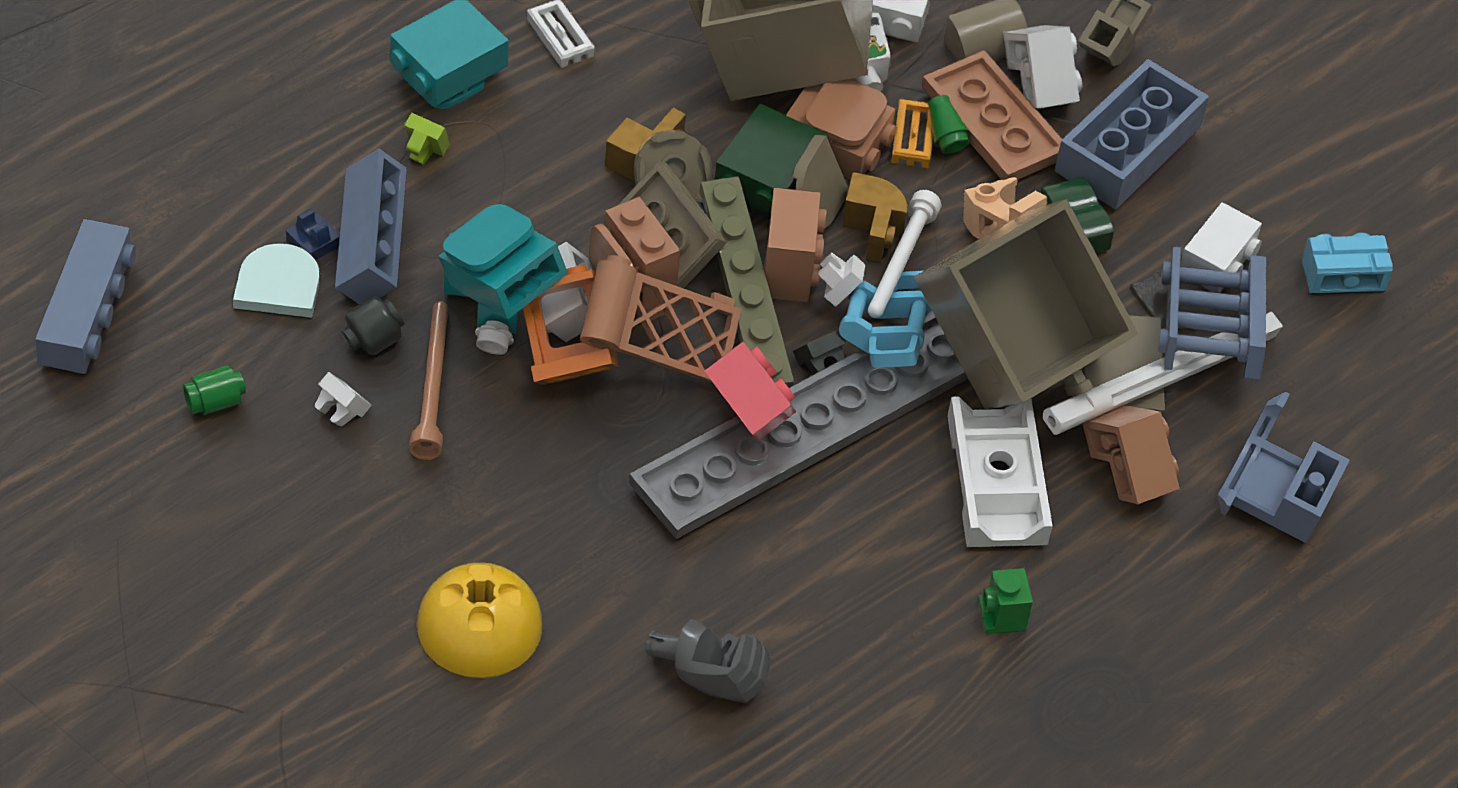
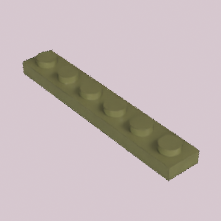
M739 176L701 182L699 190L705 213L727 241L716 255L727 296L735 299L734 307L741 309L737 327L740 343L744 342L750 351L758 347L777 372L771 378L774 383L782 378L788 388H790L794 384V379Z

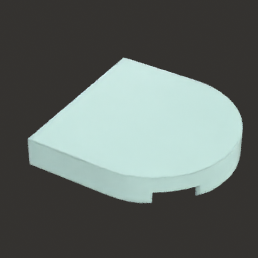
M270 244L256 249L245 258L241 265L233 297V308L312 318L319 290V268L315 259L302 248L289 244Z

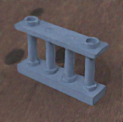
M1173 247L1171 262L1163 261L1161 284L1168 285L1166 329H1160L1158 352L1165 353L1164 369H1173L1175 350L1238 357V361L1244 362V378L1260 380L1266 350V257L1250 255L1248 270H1241L1240 273L1180 267L1181 247ZM1179 282L1236 288L1240 296L1179 289ZM1178 305L1238 311L1240 318L1179 312ZM1178 327L1238 334L1240 341L1178 335Z

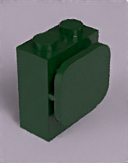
M759 104L716 161L714 180L739 176L747 209L770 219L774 188L796 190L797 179H792L795 166L814 135L827 136V134Z

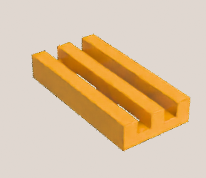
M899 99L896 120L897 131L894 137L891 163L899 164V159L907 160L906 165L914 166V161L922 162L921 167L929 168L933 139L929 107L924 102ZM906 109L913 110L908 149H901ZM920 111L928 112L923 151H916Z

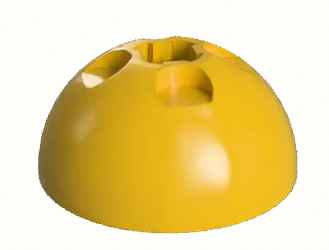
M469 563L449 570L431 585L423 597L418 611L417 633L425 652L442 668L466 677H494L516 669L535 652L542 635L541 609L531 588L514 572L491 563Z

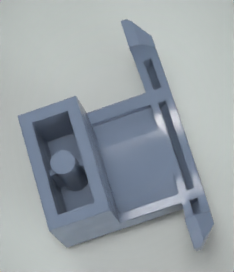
M1284 392L1267 402L1216 499L1223 516H1226L1231 505L1307 543L1350 460L1314 441L1303 460L1266 440L1290 395Z

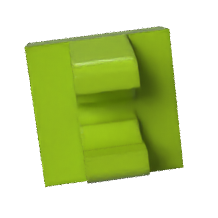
M411 113L404 125L409 138L406 150L411 152L409 159L424 165L433 152L443 157L450 146L445 127Z

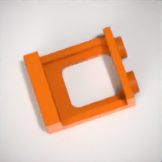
M585 265L567 268L568 274L523 308L535 365L531 366L533 380L540 385L619 367L616 350L597 348L583 342L560 348H552L549 343L541 300L548 294L582 287L586 292L587 301H589L595 271L592 269L587 270Z

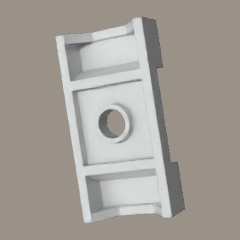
M951 397L947 417L952 448H956L964 502L962 518L967 547L1048 545L1052 530V520L1031 398L1024 403L1009 405L1005 409L972 410L960 397ZM993 461H1003L1010 468L1007 470H997L990 463Z

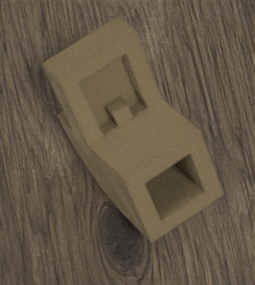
M1112 0L1105 13L1099 10L1095 12L1078 40L1080 47L1113 66L1119 65L1136 45L1134 39L1152 12V5L1144 0Z

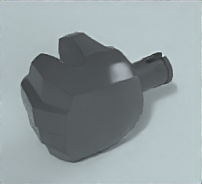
M690 619L683 627L680 635L663 633L658 630H652L648 635L649 638L656 639V642L646 641L647 655L652 658L658 657L675 660L678 676L686 684L700 692L716 698L746 704L766 685L771 657L764 644L756 636L742 634L739 639L728 633L720 639L709 627L696 619Z

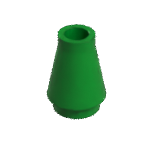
M940 95L929 100L927 105L930 110L934 145L939 147L943 154L954 153L968 146L970 131L951 104L949 96Z

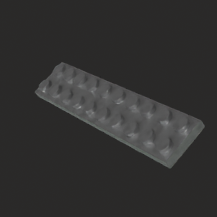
M930 312L925 316L923 325L925 340L923 347L920 349L916 365L874 368L871 366L869 353L859 350L790 387L789 389L796 397L790 404L796 410V413L759 441L754 438L741 419L736 416L630 473L629 485L675 539H678L964 382L968 377L933 312Z

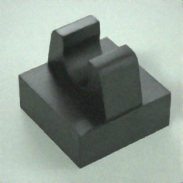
M838 329L799 347L793 353L798 364L805 363L814 375L825 369L824 359H828L832 365L844 359L842 345L846 344V341L840 335Z

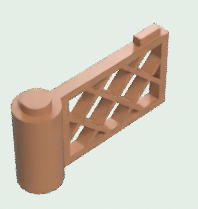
M609 255L607 260L599 261L595 271L580 340L593 347L610 348L611 350H616L714 384L704 372L705 369L697 354L711 347L718 361L733 349L741 309L734 307L735 299L716 292L711 293L709 298L638 273L635 268L630 266L631 261L621 256ZM642 286L653 289L660 305L648 312L645 311L639 299ZM666 294H668V295H670V296H673V297L670 298V299H668L667 296H666ZM679 299L688 302L695 316L683 324L680 323L671 304ZM700 306H702V307H704V308H707V309H706L705 311H702V309H701ZM663 309L673 330L659 337L649 317ZM714 311L727 315L724 332L715 336L706 319V316ZM640 322L651 343L642 348L629 344L632 327ZM698 322L707 342L694 349L684 329ZM674 335L677 336L686 355L677 360L669 357L662 342ZM652 348H655V350H656L657 353L652 352V351H649V350L652 349ZM689 360L691 365L684 362Z

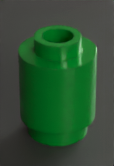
M229 365L191 377V382L182 384L184 397L192 415L202 413L205 416L241 404V395L246 394V386L240 371L233 372Z

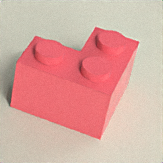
M742 342L704 371L757 441L796 413V410L790 404L796 398L782 378L774 383L771 378L777 372L758 347L750 351L746 344Z

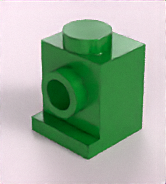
M1025 568L992 571L988 588H983L982 595H978V604L985 634L1026 631L1033 601Z

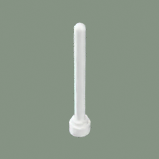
M919 190L915 192L908 205L910 221L868 307V313L873 318L882 316L924 225L933 222L941 209V200L931 191Z

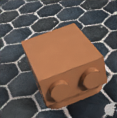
M852 79L805 87L786 114L788 117L827 134V139L844 177L849 179L852 178L853 172L865 174L867 170L873 171L879 161L880 150L883 146H890L897 131V126L893 125L895 108L887 105L885 95Z
M640 196L605 210L604 225L600 223L591 227L589 258L593 270L596 271L599 261L607 260L609 255H616L629 259L631 261L630 266L635 268L638 273L677 286L680 249ZM642 286L639 299L645 311L648 312L660 305L653 289ZM666 294V296H667L668 299H670V298L673 297V296H670V295ZM674 302L673 304H671L673 310H675V302ZM662 309L649 317V319L652 321L666 314Z

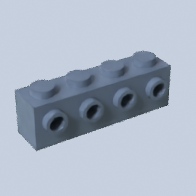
M381 149L375 150L346 168L335 288L358 304L373 296L382 298L388 292L397 288L407 168Z
M83 219L35 338L38 365L85 374L90 360L97 359L101 348V332L103 328L108 329L112 321L113 301L115 298L122 296L125 285L124 273L126 268L131 269L135 262L136 245H131L130 228Z

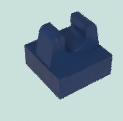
M312 209L299 215L296 225L286 230V241L290 245L307 251L315 261L339 247L340 234L318 212L315 213Z

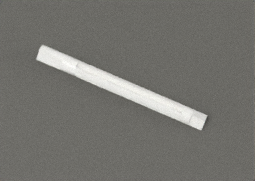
M1273 312L1266 314V341L1275 338L1283 327ZM1221 332L1210 337L1240 341L1238 334ZM1177 351L1175 352L1172 370L1164 369L1165 357L1094 387L1086 393L1076 395L1046 408L1043 412V420L1053 434L1058 435L1232 357Z

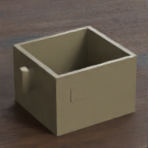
M688 0L696 23L703 31L730 101L868 75L867 67L873 0Z
M1067 199L1023 213L1002 227L914 276L984 409L1024 403L1061 380L1066 385L1064 389L1068 396L1086 393L1094 387L1089 378H1085L1081 368L1138 335L1133 322Z

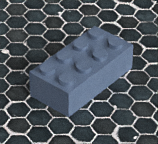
M1147 59L1061 140L1055 172L1068 180L1085 178L1091 185L1096 198L1116 210L1202 126L1209 96Z

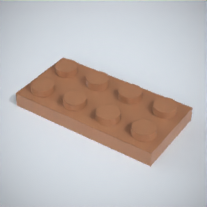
M984 50L923 76L922 88L931 98L940 95L949 96L951 104L970 131L968 136L970 144L1001 180L1016 177L1018 180L1057 162L1062 138Z

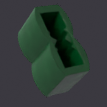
M1082 177L1041 187L1040 193L1047 196V205L1065 199L1068 200L1095 253L1111 249L1114 235L1112 223L1106 211L1098 204L1096 195L1085 178Z

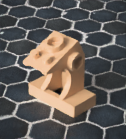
M1016 177L998 180L993 183H982L977 187L964 190L963 222L974 237L981 239L1023 213L1047 205V196L1034 191L1015 203Z

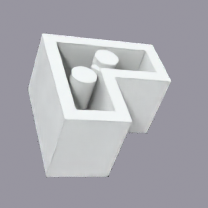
M1043 25L1003 32L1008 69L1020 70L1023 95L1034 108L1079 101L1078 92L1082 89L1080 73L1078 70H1075L1074 55L1077 52V43L1074 34L1070 32V27Z

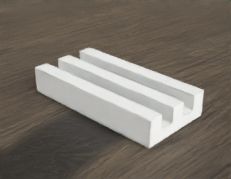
M554 0L527 10L528 22L561 68L568 66V60L572 59L574 63L581 61L582 55H585L587 58L594 56L595 47L561 0ZM551 11L555 12L578 46L575 47L565 34L562 25L550 13Z

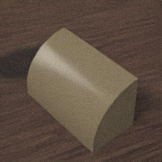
M995 0L949 15L944 43L957 61L983 50L993 61L1006 58L1003 32L1028 27L1023 12L1016 0Z

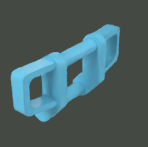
M923 271L902 272L882 316L877 318H909L907 326L872 327V324L862 319L863 312L868 313V307L877 290L870 283L863 281L848 295L850 302L847 315L840 322L839 333L845 340L869 353L872 367H906L916 365L920 349L923 347L925 340L923 331L925 316L930 312L931 308L922 291H895L900 289H919L914 276Z

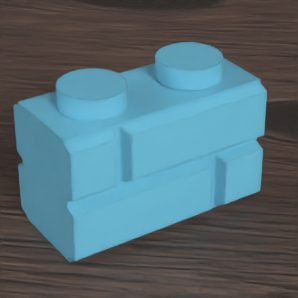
M1357 233L1353 236L1332 237L1329 234H1321L1314 238H1308L1302 256V265L1305 276H1307L1306 280L1310 293L1386 291L1393 269L1384 235L1370 236L1367 233Z

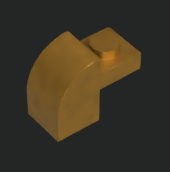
M672 108L653 131L626 118L606 140L605 167L635 180L634 162L641 145L649 137L661 131L678 130L686 132L684 131L686 114Z
M853 172L846 198L842 225L870 231L866 260L881 263L884 248L892 249L894 236L902 237L907 202L903 193L891 182L879 177Z

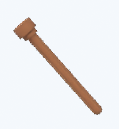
M443 301L436 302L433 306L420 424L416 426L410 435V453L416 458L425 460L435 459L440 456L443 444V435L436 426L449 310L448 305Z

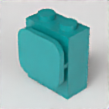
M454 0L390 34L389 60L393 68L397 72H401L402 77L430 105L440 109H447L480 92L485 86V78L508 66L509 40L468 0Z
M496 204L485 208L449 235L443 243L444 252L438 256L450 286L507 320L568 274L557 243L534 231L532 222L528 217L503 204Z

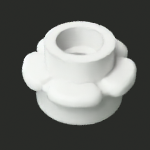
M487 321L485 325L475 330V334L478 337L476 346L491 354H505L508 346L513 344L514 339L512 338L513 335L508 331L509 327L499 321Z

